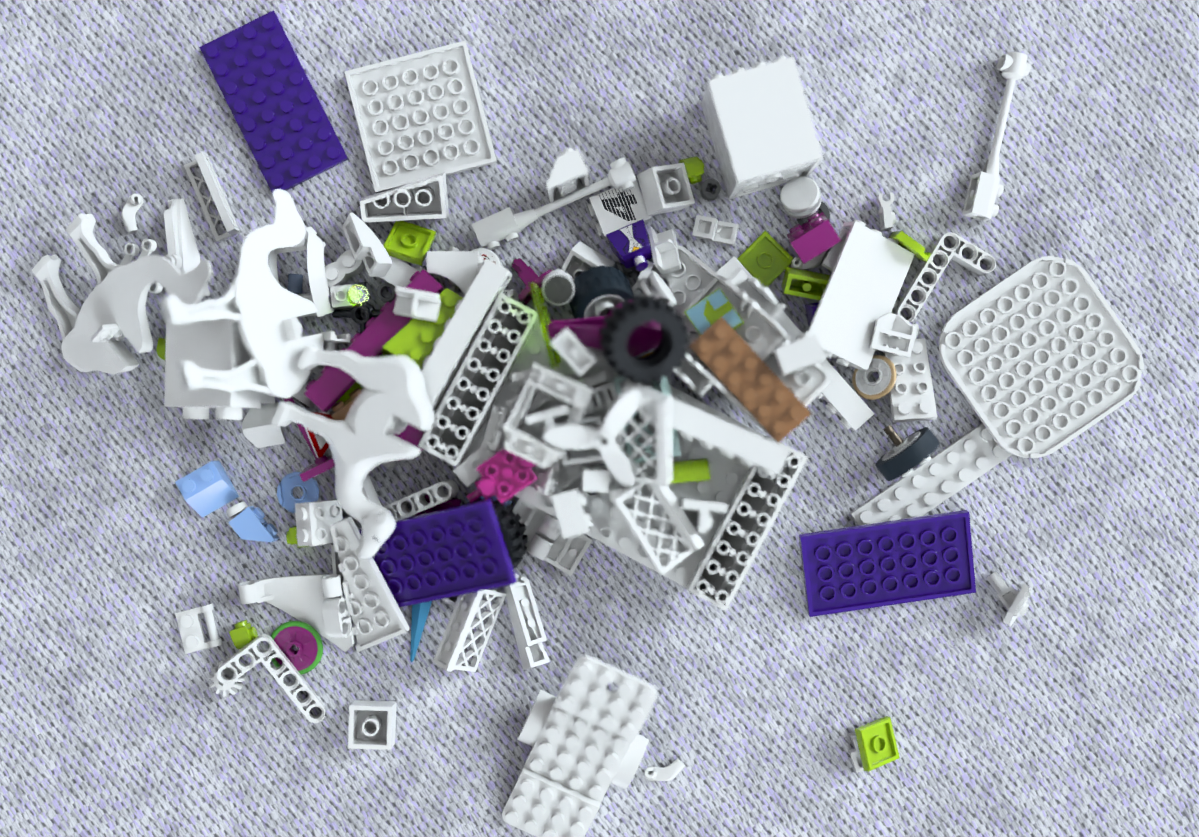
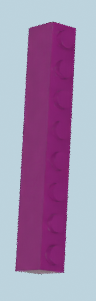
M424 269L421 272L416 271L410 278L411 282L404 287L438 295L444 290ZM396 298L391 303L388 301L380 309L382 313L377 318H371L365 325L367 328L361 334L357 333L350 342L352 344L347 349L343 348L340 351L352 350L364 357H380L383 354L382 347L413 318L394 315ZM326 365L320 373L322 375L317 380L313 379L306 386L307 391L304 393L318 408L326 413L357 381L342 369Z

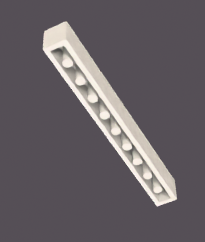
M735 256L716 272L728 279L740 266L749 278H753ZM784 311L774 319L795 341H798L796 339L797 335H803L802 331ZM825 359L819 363L829 372L830 381L817 398L820 399L822 397L827 402L826 408L833 415L836 413L841 418L839 422L846 430L856 431L874 415V412Z

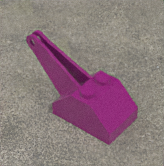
M619 303L616 306L619 308L620 306H622V303ZM612 308L609 309L606 316L611 317L613 314ZM606 316L554 320L547 324L546 329L549 337L555 339L565 328H568L584 346L603 350L600 347V340L603 339L600 331L601 327H606L607 325L604 322ZM646 322L637 326L630 333L627 340L626 349L628 354L635 357L658 347L662 338L661 326L656 322Z

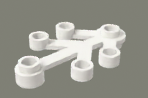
M144 239L142 241L141 247L143 250L138 259L151 255L156 250L157 244L154 240ZM127 243L124 247L125 256L118 265L131 263L134 256L139 254V246ZM166 254L164 256L178 270L181 268L182 259L179 255ZM154 282L148 291L158 294L162 291L163 286L158 282Z

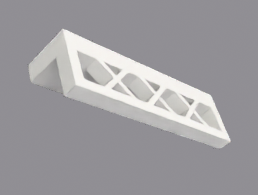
M203 152L194 155L196 160L185 164L184 167L215 240L219 242L240 233L209 157ZM199 165L203 174L201 179L193 175L191 168ZM203 182L207 184L211 193L209 197L201 194L200 190ZM211 201L217 207L218 216L209 213L208 209ZM219 221L223 222L227 231L221 235L218 234L216 229Z

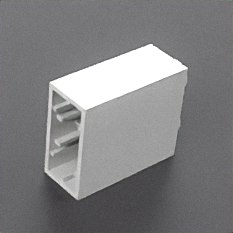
M215 318L166 324L164 407H182V419H209L210 408H216L215 419L242 420L243 408H261L260 391L241 389L227 392L203 386L193 389H183L177 370V364L180 362L190 361L197 368L205 371L226 372L237 368L251 359L242 341L237 321Z

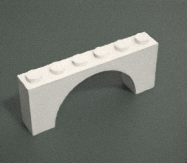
M427 251V273L439 274L450 279L466 295V288L478 275L476 272L482 262L484 263V256H480L479 251Z

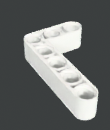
M949 232L944 234L934 244L929 252L930 258L927 262H923L893 314L900 315L901 310L904 309L908 313L907 321L909 323L912 322L950 260L955 261L976 275L983 276L995 269L996 261L994 257L955 233ZM944 239H948L951 242V248H947L944 245ZM963 249L969 253L968 259L962 256ZM934 256L940 259V266H936L933 263ZM981 260L987 264L986 270L980 267ZM923 274H926V275L929 276V278H930L929 284H926V283L923 282V280H922V275H923ZM912 292H916L919 295L918 302L912 300Z
M367 475L363 481V494L371 502L381 505L369 475ZM446 480L388 504L384 508L388 511L390 509L393 511L394 521L402 520L457 496L459 488L453 480ZM444 486L448 488V495L443 492ZM425 494L429 495L430 503L425 500ZM407 502L411 503L412 510L408 509Z
M262 634L257 636L224 661L218 669V680L222 684H231L261 661L310 722L318 723L325 717L323 702L269 635ZM260 641H267L270 646L266 650H260L257 644ZM247 654L251 656L252 661L244 664L240 661L239 657ZM275 657H278L283 661V663L278 667H275L270 663V661ZM230 668L234 674L231 677H225L222 674V670ZM287 674H293L296 679L292 683H287L283 678ZM304 690L309 695L305 699H299L297 693ZM313 707L321 709V713L318 715H312L309 711Z

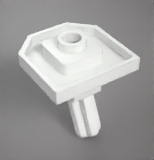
M994 572L987 577V581L1008 609L1003 622L1011 627L1016 618L1020 615L1024 616L1030 606L1027 602L1032 590L1026 584H1023L1020 591L1010 586L1008 587L1000 575Z

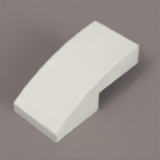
M697 215L692 236L735 246L739 225Z

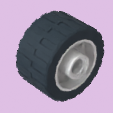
M611 266L592 267L581 272L574 279L575 293L569 304L574 319L606 316L609 309L621 303V301L625 299L633 300L634 293L626 275L621 270Z

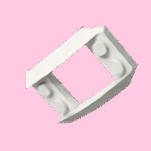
M305 227L306 233L300 243L293 249L282 247L271 250L267 255V265L273 278L279 284L277 254L307 250V267L311 293L297 296L313 302L317 312L297 317L316 315L320 317L334 312L328 297L330 293L325 274L324 247L326 244L317 237V232L312 227Z
M533 363L530 376L526 380L520 397L502 429L505 435V450L546 468L561 458L566 448L554 447L519 430L538 390L544 391L574 406L567 424L580 423L594 390L588 384L584 385L548 368L547 365Z

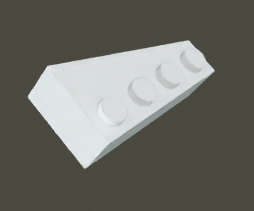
M444 172L363 198L360 201L362 221L383 222L447 218L449 207L446 173Z

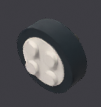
M888 425L883 430L895 446L884 454L875 466L887 481L895 480L901 476L905 478L914 471L913 468L917 465H924L931 459L930 455L939 447L940 442L928 427L922 428L902 440L892 426Z

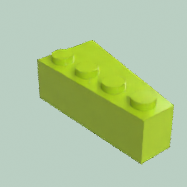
M446 288L439 294L441 306L437 322L413 318L382 347L383 353L388 356L406 355L422 371V364L425 358L432 354L436 339L443 335L447 320L453 318L457 303L464 298Z

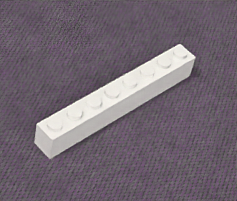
M486 259L485 263L482 262L476 272L478 275L474 281L468 284L464 299L457 303L453 318L447 320L443 335L436 339L432 354L427 356L422 364L423 369L421 373L424 379L425 392L433 411H435L476 340L500 293H503L513 276L508 269L489 259Z
M628 379L621 391V394H624L636 388L639 391V396L662 397L665 395L641 383H631ZM672 398V429L681 431L680 436L691 441L693 437L701 440L700 445L711 450L713 446L721 449L720 454L731 459L735 455L741 458L740 463L751 468L755 464L762 468L760 472L773 477L774 473L780 475L791 450ZM645 402L641 406L650 416L655 412V403ZM640 413V417H639V418H641V419H643V420H647V419Z

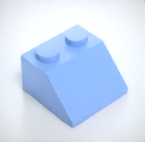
M211 461L175 482L185 501L202 518L239 497L220 461Z

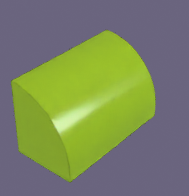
M707 458L673 461V480L670 484L711 480Z

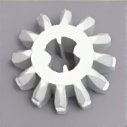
M223 661L217 663V667L214 666L211 669L213 674L208 679L214 682L210 684V687H217L215 694H219L222 691L225 697L229 693L235 695L237 689L244 687L242 682L247 677L241 676L231 684H222L217 678L218 669ZM230 668L222 670L223 676L227 674L231 677L234 674Z

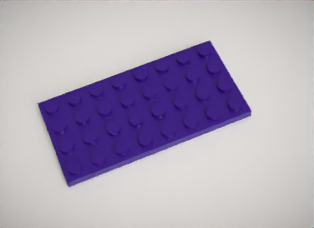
M274 10L199 47L272 194L277 189L287 191L349 160Z
M490 499L395 521V528L392 534L373 556L399 607L513 585L517 582Z
M967 510L799 534L809 617L976 593L970 516Z

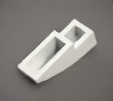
M349 213L342 228L355 260H363L369 277H385L393 264L387 251L373 231L354 213Z

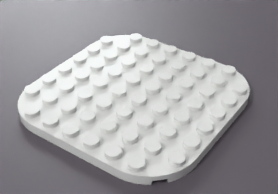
M1046 256L1027 263L953 314L945 323L939 338L940 359L952 380L996 443L1006 452L1022 458H1039L1055 452L1125 404L1139 389L1142 370H1144L1143 358L1137 344L1085 270L1067 258Z

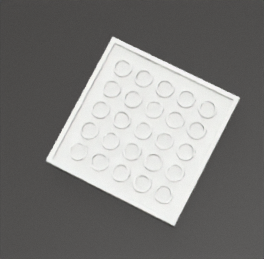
M466 40L344 71L376 194L444 172L446 176L497 163Z

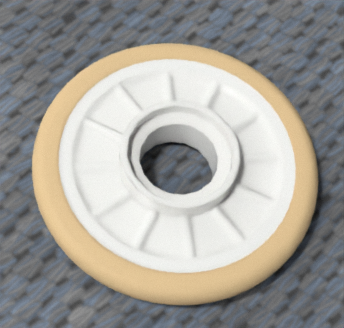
M873 355L868 370H854L852 377L853 387L865 399L876 400L882 398L892 390L895 384L896 369L892 361L887 357ZM878 372V380L871 383L870 375Z

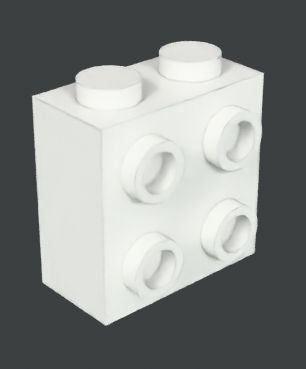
M338 500L295 503L298 546L334 543L330 526L343 520L342 507Z

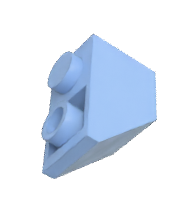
M247 507L229 522V525L243 540L274 542L279 539L276 535L278 533L274 525L268 524L264 520L265 514L258 507Z

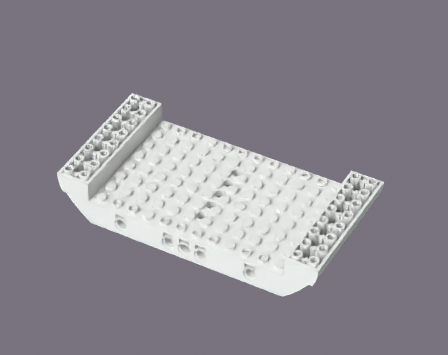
M500 293L434 416L431 430L426 431L419 447L458 467L482 446L493 406L509 409L505 402L522 392L524 385L519 386L518 382L513 383L511 374L533 368V363L547 365L548 368L576 381L589 375L609 370L612 379L600 386L612 383L614 378L620 376L605 359L602 353L604 350L596 348L591 349L600 360L580 376L550 344L553 339L549 337L546 329L550 321L540 316L538 312ZM653 380L650 381L649 385L645 386L653 388ZM626 381L620 382L621 391ZM670 385L672 398L791 450L780 475L774 473L772 477L760 472L762 468L755 464L752 468L740 463L741 458L735 455L732 459L720 454L721 449L714 446L712 450L700 445L701 440L694 437L692 441L680 436L681 431L677 430L681 456L673 457V461L707 458L711 479L669 484L668 487L679 505L681 506V498L725 502L728 504L727 513L709 511V514L713 516L712 528H708L707 533L697 532L704 546L692 552L662 575L686 587L689 592L727 611L808 456L781 442L777 443L772 437L764 436ZM598 392L599 395H600L602 404H604V401H603L601 392ZM591 395L594 407H596L593 396ZM552 396L553 399L526 416L568 405L569 414L553 418L555 426H557V422L569 419L574 406ZM612 406L586 414L582 418L601 416L604 421ZM639 417L636 419L641 425L646 421ZM524 419L519 430L546 442L543 438L542 426L546 425L545 421L527 425L526 419ZM650 423L647 429L655 434V427ZM632 424L628 427L629 435L636 430ZM638 431V432H637L635 435H633L632 437H633V438H636L637 435H638L640 432ZM642 435L638 439L642 444L647 441ZM652 446L650 450L656 454V449ZM634 447L631 449L632 454L637 451ZM638 452L633 459L641 458L642 455ZM648 461L639 462V463H637V464H638L640 467H642V466H643L644 464H646ZM605 462L591 463V464H584V465H600V464H605ZM650 464L643 469L648 475L656 472ZM538 465L532 468L536 476L538 472L544 474L547 472V470L540 468ZM581 465L564 466L557 480L558 487L580 473ZM631 465L633 474H635L637 470ZM614 476L613 484L609 485V490L629 489L621 485ZM581 477L562 492L579 488V491L582 492L580 487ZM536 480L514 495L557 518L551 496L535 491L536 487H534ZM634 481L633 486H635V485L638 484L639 482ZM645 484L641 487L639 497L649 499L650 490ZM584 492L587 501L584 509L586 513L590 512L593 525L590 526V531L585 534L658 572L626 520L611 521L610 508L613 507V504L610 502L609 492H598L596 495ZM639 500L638 512L647 514L648 502ZM653 504L651 515L661 517L662 509L659 505ZM683 509L696 530L698 510ZM639 516V519L635 520L638 528L644 529L646 517ZM650 519L649 531L658 532L660 521ZM664 522L663 534L672 536V525ZM648 534V545L656 548L657 536ZM662 537L660 549L670 551L671 539ZM676 541L674 552L682 554L687 549L682 542ZM659 553L658 561L662 567L668 564L669 554Z

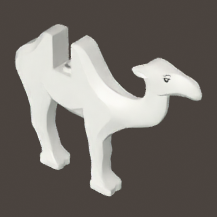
M280 189L273 191L274 222L272 225L254 230L244 239L240 248L236 275L227 293L217 301H205L195 306H184L175 296L160 299L166 324L215 318L237 321L242 341L251 357L249 361L226 372L205 371L197 368L190 361L180 362L177 364V370L183 389H193L199 386L216 388L227 392L250 389L270 396L290 398L305 385L310 370L298 368V360L306 344H314L323 350L324 339L322 333L302 337V327L298 322L297 316L315 313L317 309L310 300L282 288L273 278L267 265V255L271 250L282 247L293 249L300 243L306 233L304 223L288 192Z
M81 213L70 223L66 231L83 252L86 261L95 273L98 284L86 298L81 309L70 300L64 290L59 277L61 259L57 255L43 256L34 266L32 272L39 279L46 297L47 307L57 320L63 340L61 345L63 358L82 372L101 371L109 374L128 372L136 368L139 363L122 342V339L126 337L138 353L151 352L154 343L146 314V299L151 284L158 282L165 288L169 296H175L184 306H195L206 294V285L213 275L211 264L208 260L201 259L198 266L185 273H181L168 259L159 255H147L129 264L118 265L113 263L106 250L97 243L92 233L96 222L94 216Z
M306 344L298 360V368L311 370L319 365L338 367L356 379L364 389L353 402L346 419L343 421L329 419L323 415L312 413L290 401L279 404L272 424L277 427H286L291 422H297L309 431L325 438L330 446L335 462V492L337 500L346 513L362 523V536L360 546L356 550V555L358 558L369 559L376 554L380 546L392 534L395 528V521L391 512L381 505L371 502L364 496L362 491L363 481L381 463L417 457L422 449L393 434L403 432L408 423L421 430H431L434 422V411L425 392L423 375L418 365L408 356L364 357L352 350L327 351L314 344Z

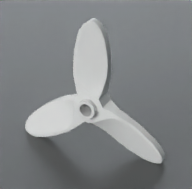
M635 388L625 392L611 407L600 426L595 428L582 424L557 425L545 430L543 433L544 440L550 445L566 449L580 450L596 447L601 451L604 462L615 479L625 487H632L634 475L630 462L615 441V437L630 420L638 405V389Z

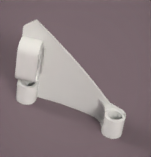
M340 574L276 577L245 581L238 584L241 604L265 601L299 621L311 625L319 634L344 652H347L354 644L351 615L348 613L346 598H343Z

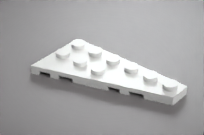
M349 516L331 525L335 551L338 552L340 559L338 566L344 578L342 584L348 613L352 616L354 625L352 631L353 635H356L358 643L356 645L357 652L406 633L410 630V627L373 557L362 559L356 555V550L360 546L361 534L352 517Z

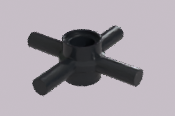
M358 282V287L365 293L363 301L356 304L352 309H334L332 313L333 318H352L355 323L360 324V334L367 328L365 325L371 318H377L382 313L380 309H375L373 305L367 303V282ZM358 289L360 300L363 297V293L361 290ZM362 308H363V309L366 311V313H367V316H366L365 319L361 316V310H362Z

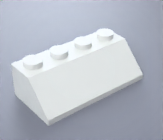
M573 148L565 149L557 157L546 184L549 203L589 186V173L578 148L574 150Z

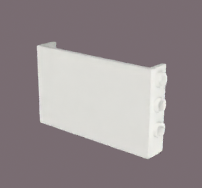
M854 220L852 222H844L843 227L847 228L849 233L808 332L811 335L817 333L826 358L831 359L833 357L837 359V364L845 367L849 365L855 369L868 370L876 350L870 348L876 319L891 313L915 254L899 246L898 241L883 237L880 231L865 227L866 224L864 222Z

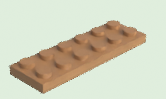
M720 317L689 346L777 443L781 442L811 415V412L723 317Z

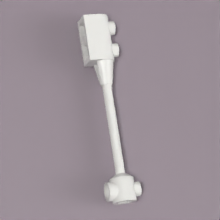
M1009 52L1002 54L998 60L997 70L1002 71L1001 75L1007 81L990 155L982 172L971 175L962 216L989 221L991 217H996L998 214L999 206L994 203L996 197H1000L1004 189L1003 185L999 184L998 156L1015 81L1022 79L1023 76H1027L1031 69V64L1026 63L1027 55L1023 53Z
M625 158L610 163L611 169H609L607 178L537 209H530L515 214L514 210L508 207L472 223L482 248L487 247L489 250H494L500 247L499 241L506 239L507 242H512L519 238L518 233L536 221L538 217L610 185L616 189L622 188L623 191L634 188L633 182L637 181L630 162L626 161Z

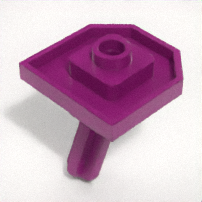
M521 258L514 259L511 264L512 268L526 285L518 295V298L523 305H526L535 297L541 298L543 296L542 281L546 274L552 270L538 277L530 266L528 267Z

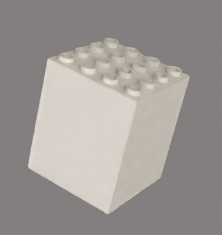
M780 56L774 59V62L768 64L760 62L747 70L739 68L726 76L718 74L711 77L707 83L701 106L729 200L785 184L797 177H809L823 159L793 56L789 58Z

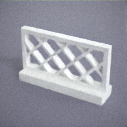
M618 394V395L616 396V401H617L623 394ZM663 395L662 397L639 396V402L642 403H638L634 413L638 410L647 420L642 425H639L631 417L629 422L636 430L629 435L622 428L617 434V443L625 453L630 464L637 470L633 474L634 481L658 483V487H667L673 480L672 395ZM645 402L655 403V412L651 416L641 407ZM648 421L655 427V434L652 437L642 428ZM638 431L647 440L641 447L632 438ZM627 441L637 450L631 456L624 450V444ZM648 443L656 449V454L652 458L643 450ZM638 452L648 461L642 467L632 459ZM650 464L656 470V477L648 476L643 469Z
M656 472L651 473L648 476L656 477ZM639 482L613 500L659 575L664 574L692 552L704 546L703 541L668 486L658 487V483ZM645 484L650 490L649 499L639 497L641 487ZM626 497L634 499L633 510L626 509L621 501ZM639 500L648 502L647 514L637 512ZM653 504L659 505L662 509L661 517L651 515ZM636 515L646 517L644 529L636 526ZM650 519L660 521L658 532L649 531ZM664 522L672 525V536L663 534ZM648 534L657 536L656 548L648 545ZM662 537L671 539L670 551L660 549ZM676 541L682 542L687 549L682 554L674 552ZM659 553L669 554L668 564L664 567L658 561Z
M488 589L459 595L433 663L446 671L453 672V669L476 672L506 593ZM497 596L495 603L491 606L490 601ZM486 605L487 610L480 614V609ZM489 616L487 623L483 625V620ZM478 625L479 630L473 634L472 629ZM481 636L479 643L475 644V640ZM470 645L471 649L464 653V649ZM473 656L471 664L468 665L467 660Z

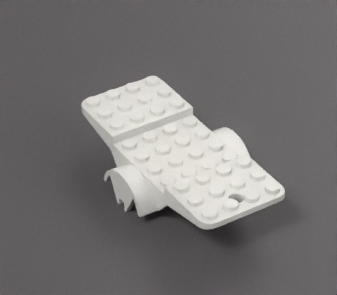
M677 245L682 269L662 275L656 266L653 267V271L663 280H667V286L677 301V304L672 308L685 321L684 325L687 326L689 334L686 335L690 340L689 346L700 335L684 311L718 288H721L744 321V324L735 330L737 334L805 407L828 385L830 381L829 372L820 363L785 376L782 375L774 355V350L777 349V344L784 341L796 342L774 320L786 308V305L779 303L769 289L761 285L757 278H749L740 266L727 279L713 271L685 247ZM636 290L634 292V296H641L642 292L640 290ZM685 347V351L688 352L686 358H682L680 360L681 367L678 370L675 368L672 372L701 397L714 386L761 430L771 436L690 347Z
M579 656L575 660L559 694L553 696L540 690L535 703L532 705L521 733L517 740L532 746L505 804L502 812L503 820L536 837H585L610 784L612 783L626 789L641 763L649 739L638 735L656 701V688L591 656ZM614 682L618 685V689L610 691L606 685Z

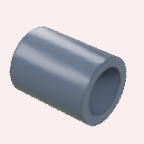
M288 274L287 291L293 294H302L303 275Z

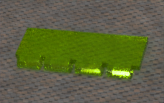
M531 282L529 285L551 368H559V363H561L560 355L550 344L553 339L549 337L546 329L547 324L550 322L547 306H543L545 298L542 287L539 288L538 283Z

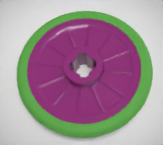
M290 621L283 623L272 633L271 638L300 674L311 671L320 662L323 654V643L319 633L311 625L301 621ZM293 644L299 647L298 652L292 649ZM278 657L272 659L276 667L283 663L282 659Z

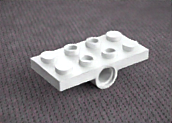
M925 338L914 340L911 357L883 352V356L891 360L896 369V381L892 390L888 393L893 423L936 420L937 411Z
M519 498L512 512L515 515L518 513L521 517L520 523L525 524L526 531L524 535L528 536V542L525 544L527 546L526 551L572 576L593 539L585 534L563 539L557 518Z

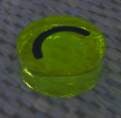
M354 284L347 291V300L354 306H362L369 299V291L361 284Z

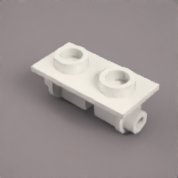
M493 406L482 448L495 452H500L504 449L505 435L502 428L511 415L509 409Z
M562 457L546 468L540 466V468L547 470L546 474L538 472V479H536L534 484L536 492L552 496L557 490V480L564 468Z

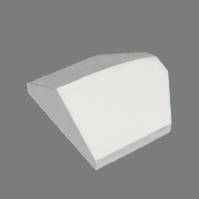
M889 313L876 319L870 348L911 357L917 329L903 316Z
M279 402L261 405V408H250L241 423L244 437L257 448L286 443L283 427H277L272 424Z

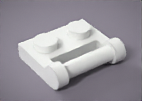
M213 604L175 613L185 654L223 644L222 639L218 636L212 612L214 610ZM200 613H204L210 637V641L207 642L205 639L199 615Z

